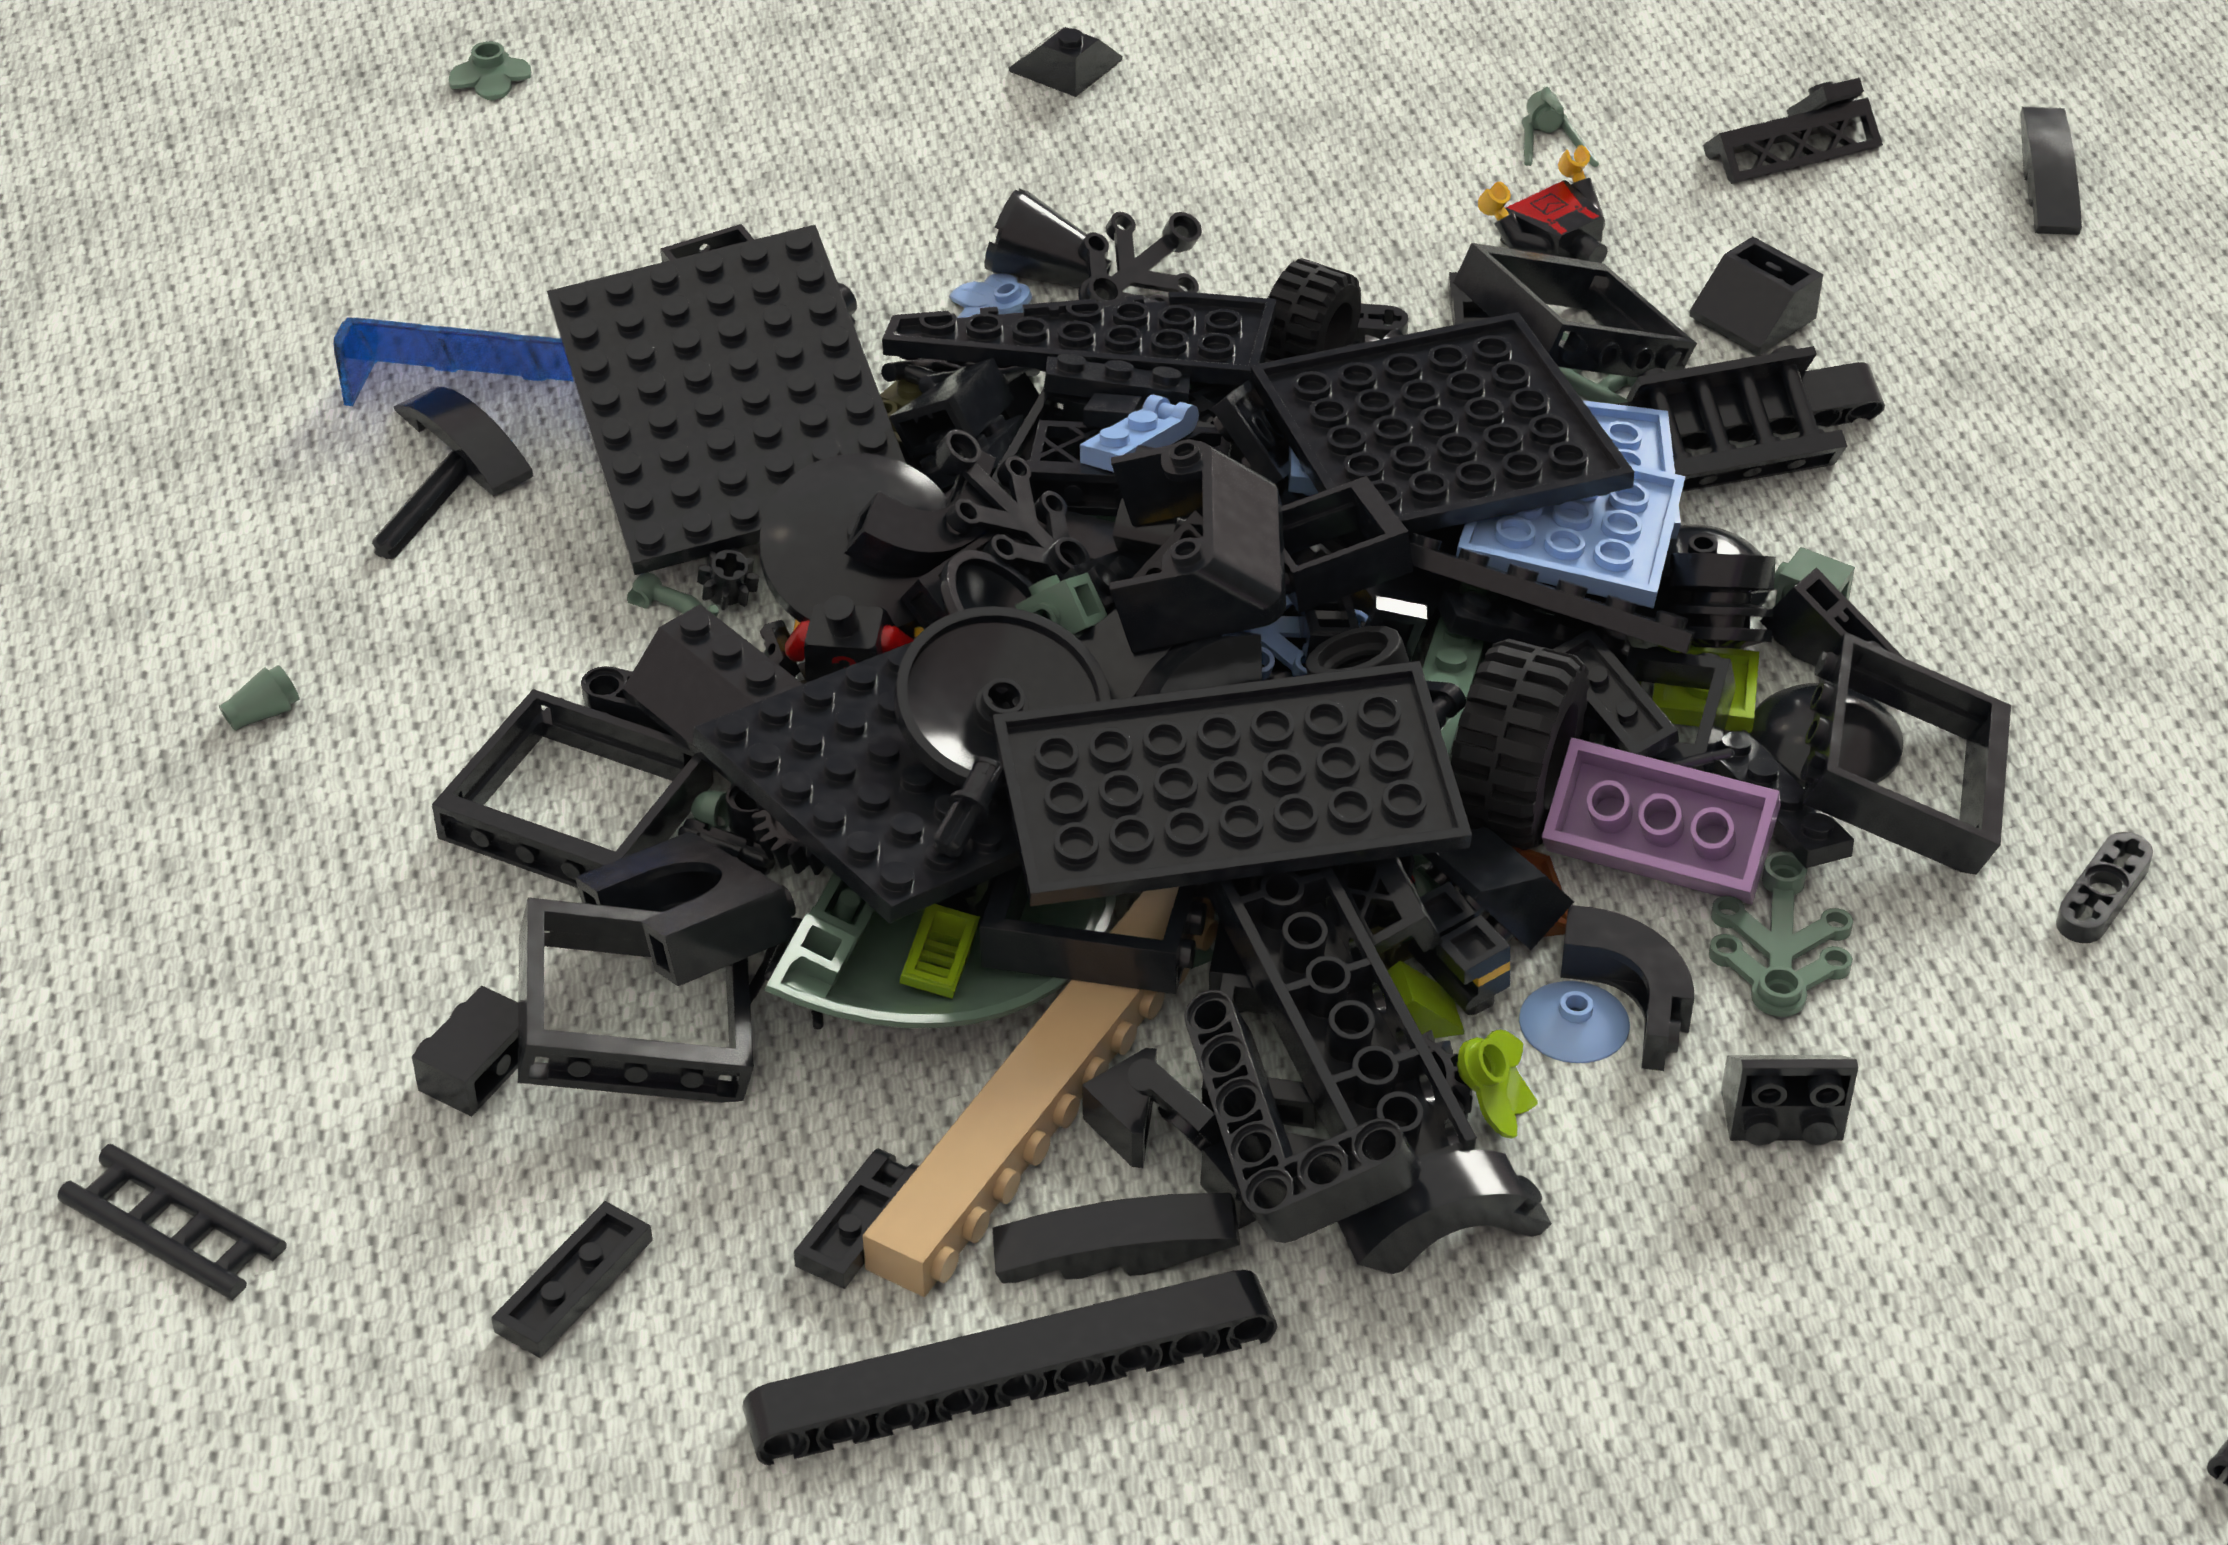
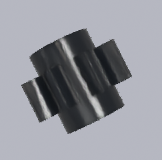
M732 547L730 550H723L718 553L710 551L708 565H702L698 568L697 582L704 585L702 599L704 601L711 600L713 603L720 605L721 610H726L729 605L736 603L743 607L747 606L749 592H757L759 575L752 573L753 557L746 558Z

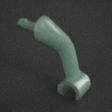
M649 572L638 576L633 583V588L627 595V601L630 604L647 609L656 600L678 610L682 614L699 604L702 605L692 595L662 585L660 579L655 574ZM716 605L708 606L707 610L717 617L719 608Z

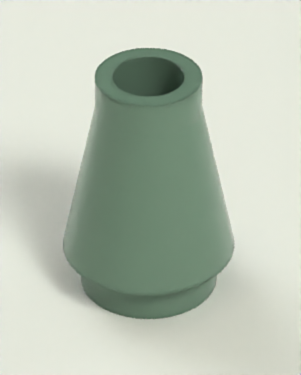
M277 665L270 670L264 667L229 700L219 705V708L226 721L237 731L246 725L291 711L290 705L300 700V697L286 672L281 666Z

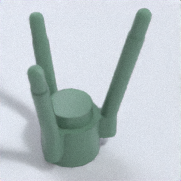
M1544 87L1542 91L1534 93L1526 104L1528 116L1522 119L1524 127V164L1526 166L1532 165L1534 130L1537 129L1549 133L1560 127L1576 147L1583 145L1590 153L1589 163L1591 166H1599V162L1564 114V107L1559 102L1556 94L1549 87Z

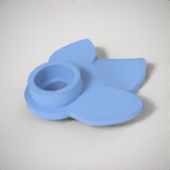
M999 273L990 275L984 282L973 281L962 284L954 289L949 297L952 302L965 307L957 317L963 318L980 314V308L998 307V315L1023 313V304H1030L1032 294L1029 287L1018 283L1015 276Z

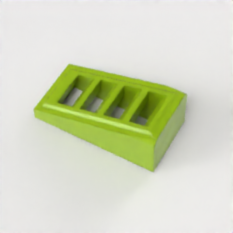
M937 904L926 907L899 983L953 999L975 940L980 917Z

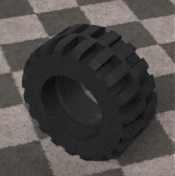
M1506 639L1493 644V648H1490L1485 654V660L1483 663H1480L1475 681L1470 686L1466 697L1467 702L1460 716L1456 740L1453 742L1451 751V766L1471 830L1487 826L1507 844L1518 847L1521 850L1532 849L1543 843L1542 834L1571 737L1580 739L1584 727V715L1588 703L1589 678L1587 676L1589 671L1578 656L1512 639Z

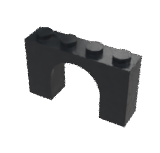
M691 831L575 877L581 901L584 904L662 912L643 920L642 925L654 970L676 986H681L790 940L795 934L792 916L796 914V907L791 893L784 885L778 884L760 871H756L741 862L737 857L731 856Z

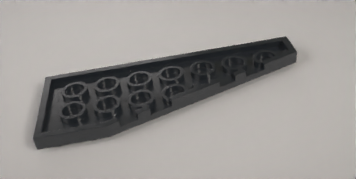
M1184 291L1168 293V301L1144 303L1143 295L1126 296V302L1111 306H1103L1101 302H1096L1095 299L1023 304V313L998 315V307L980 308V314L957 318L954 313L950 314L949 311L892 315L882 338L883 355L899 356L904 360H918L921 358L944 360L950 364L977 363L994 358L998 368L1015 366L1037 368L1042 372H1046L1048 356L1058 357L1061 354H1075L1085 358L1086 362L1105 364L1107 361L1119 360L1130 363L1134 368L1151 371L1157 367H1169L1180 371L1181 375L1190 376L1189 385L1200 382L1223 384L1228 388L1236 389L1250 379V365L1260 364L1264 361L1276 317V299Z

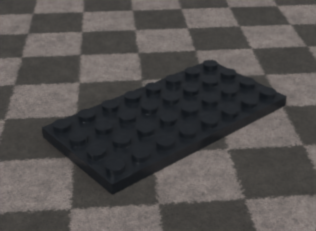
M1420 661L993 715V732L1001 768H1004V784L1030 907L1470 848L1471 829Z

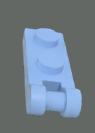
M1154 394L1150 395L1144 402L1143 409L1130 413L1127 418L1111 427L1102 429L1099 434L1081 443L1080 463L1114 472L1111 465V457L1135 453L1138 445L1152 448L1168 446L1190 434L1198 422V408L1195 405L1184 402L1173 405L1165 397Z

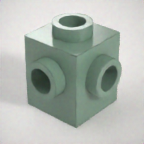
M1088 573L1074 576L1061 582L1057 575L1048 577L1030 586L1029 590L1032 596L1015 605L1016 609L1040 615L1057 623L1076 638H1079L1084 632L1108 616Z

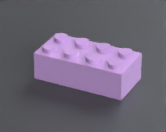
M1571 737L1542 834V840L1546 851L1720 897H1736L1743 903L1752 905L1781 806L1780 792L1767 787Z

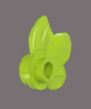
M1494 1030L1485 1039L1476 1037L1465 1041L1459 1049L1457 1067L1461 1079L1475 1091L1481 1113L1486 1122L1502 1137L1512 1139L1517 1137L1518 1133L1515 1115L1529 1111L1538 1104V1100L1516 1068L1523 1053V1042L1506 1030Z

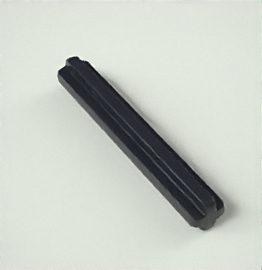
M454 450L450 452L372 540V544L375 547V555L383 556L386 559L396 558L468 476L466 461Z

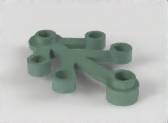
M1786 851L1775 852L1769 855L1764 864L1762 883L1768 891L1772 892L1770 931L1745 910L1743 902L1736 897L1721 896L1712 905L1711 918L1713 922L1720 927L1733 928L1769 959V967L1765 968L1743 950L1742 942L1730 934L1716 935L1712 938L1709 948V958L1712 962L1719 966L1733 968L1752 985L1751 998L1756 1007L1769 1015L1777 1017L1792 1016L1800 1012L1806 1004L1807 991L1826 979L1839 980L1847 977L1851 971L1853 960L1851 954L1844 948L1831 946L1821 951L1818 960L1797 971L1792 969L1793 960L1829 939L1834 941L1847 939L1851 935L1853 918L1850 913L1843 909L1830 908L1822 913L1819 920L1793 934L1794 895L1800 893L1804 888L1807 868L1797 860L1792 852ZM1729 909L1734 911L1736 914L1727 915L1722 913L1720 910ZM1829 922H1839L1844 926L1834 927ZM1726 947L1730 948L1734 952L1723 953L1719 951L1718 948ZM1837 960L1841 962L1843 965L1834 966L1829 964L1827 961Z

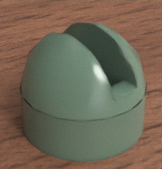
M717 790L704 791L695 797L691 806L694 819L708 823L709 830L711 826L726 830L729 826L726 802L727 792ZM718 816H720L726 822L725 825H718Z

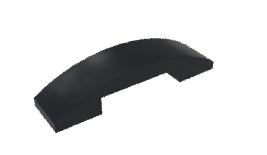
M433 387L394 406V410L418 432L429 429L466 461L468 475L492 496H496L534 477L532 468L506 433L478 405L459 392L446 387Z

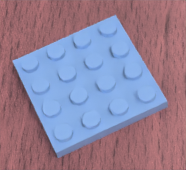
M1629 464L1634 470L1633 488L1611 492L1607 495H1597L1568 501L1560 505H1550L1521 511L1513 515H1502L1465 523L1456 556H1459L1461 548L1489 556L1488 566L1505 572L1508 571L1509 564H1514L1539 572L1537 582L1557 586L1560 579L1588 588L1587 593L1602 597L1611 595L1636 603L1637 605L1654 608L1685 476Z

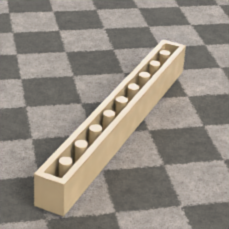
M1179 887L1143 891L1110 933L1163 940ZM1204 898L1203 903L1207 905L1204 931L1202 936L1193 935L1192 940L1196 941L1197 950L1199 948L1207 951L1216 938L1218 921L1214 920L1215 909L1210 899ZM1190 968L1183 969L1179 985L1187 977ZM1071 980L863 1234L865 1269L924 1298L937 1281L946 1283L957 1267L959 1253L969 1241L977 1243L985 1234L992 1211L1000 1202L1008 1204L1013 1199L1018 1190L1021 1175L1029 1164L1037 1166L1043 1161L1048 1152L1051 1137L1059 1126L1068 1128L1072 1124L1082 1099V1084L1108 1070L1109 1063L1117 1053L1125 1055L1130 1050L1136 1037L1137 1027L1145 1018L1152 1020L1156 1017L1162 1007L1165 993Z

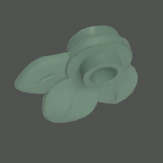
M493 41L481 42L471 49L468 62L459 64L452 69L449 75V86L451 89L474 88L475 92L482 98L495 101L508 95L512 87V81L531 78V67L523 59L509 57V54L504 51L502 44Z

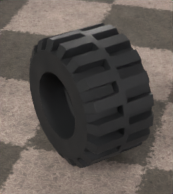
M1303 258L1290 263L1279 276L1268 296L1269 299H1276V317L1265 353L1264 363L1346 347V345L1352 344L1357 331L1361 312V287H1359L1358 279L1352 274Z

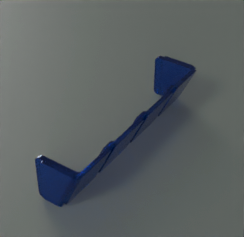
M347 317L341 323L333 340L334 354L345 406L354 405L374 364L377 362L434 367L437 371L447 372L465 370L522 376L524 380L533 381L552 379L574 382L560 338Z

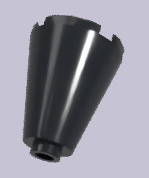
M1020 188L1019 191L1015 190L1005 203L994 227L999 230L995 243L989 241L984 260L985 269L996 274L1004 273L1019 278L1080 288L1082 283L1089 279L1088 262L1079 254V246L1087 234L1029 191ZM1090 245L1092 249L1098 251L1096 247ZM1107 252L1105 255L1107 275H1109L1113 261L1107 259Z

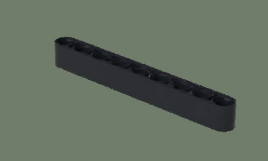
M1234 1270L767 1383L749 1392L743 1400L742 1408L758 1461L765 1465H773V1459L792 1454L794 1459L834 1450L833 1444L853 1440L854 1444L894 1435V1429L912 1425L914 1430L953 1420L951 1415L971 1411L972 1415L1012 1406L1011 1400L1027 1396L1032 1401L1070 1391L1068 1386L1084 1382L1092 1386L1128 1377L1126 1374L1128 1371L1145 1368L1146 1372L1185 1363L1183 1358L1201 1353L1206 1358L1242 1349L1240 1344L1258 1339L1261 1344L1266 1343L1276 1333L1278 1326L1257 1275L1249 1270Z

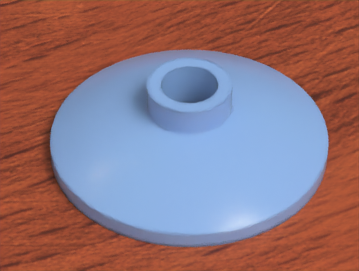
M1579 981L1555 982L1538 988L1526 998L1519 1014L1521 1031L1535 1049L1550 1058L1569 1063H1589L1611 1056L1623 1046L1630 1029L1627 1011L1615 996L1598 986Z

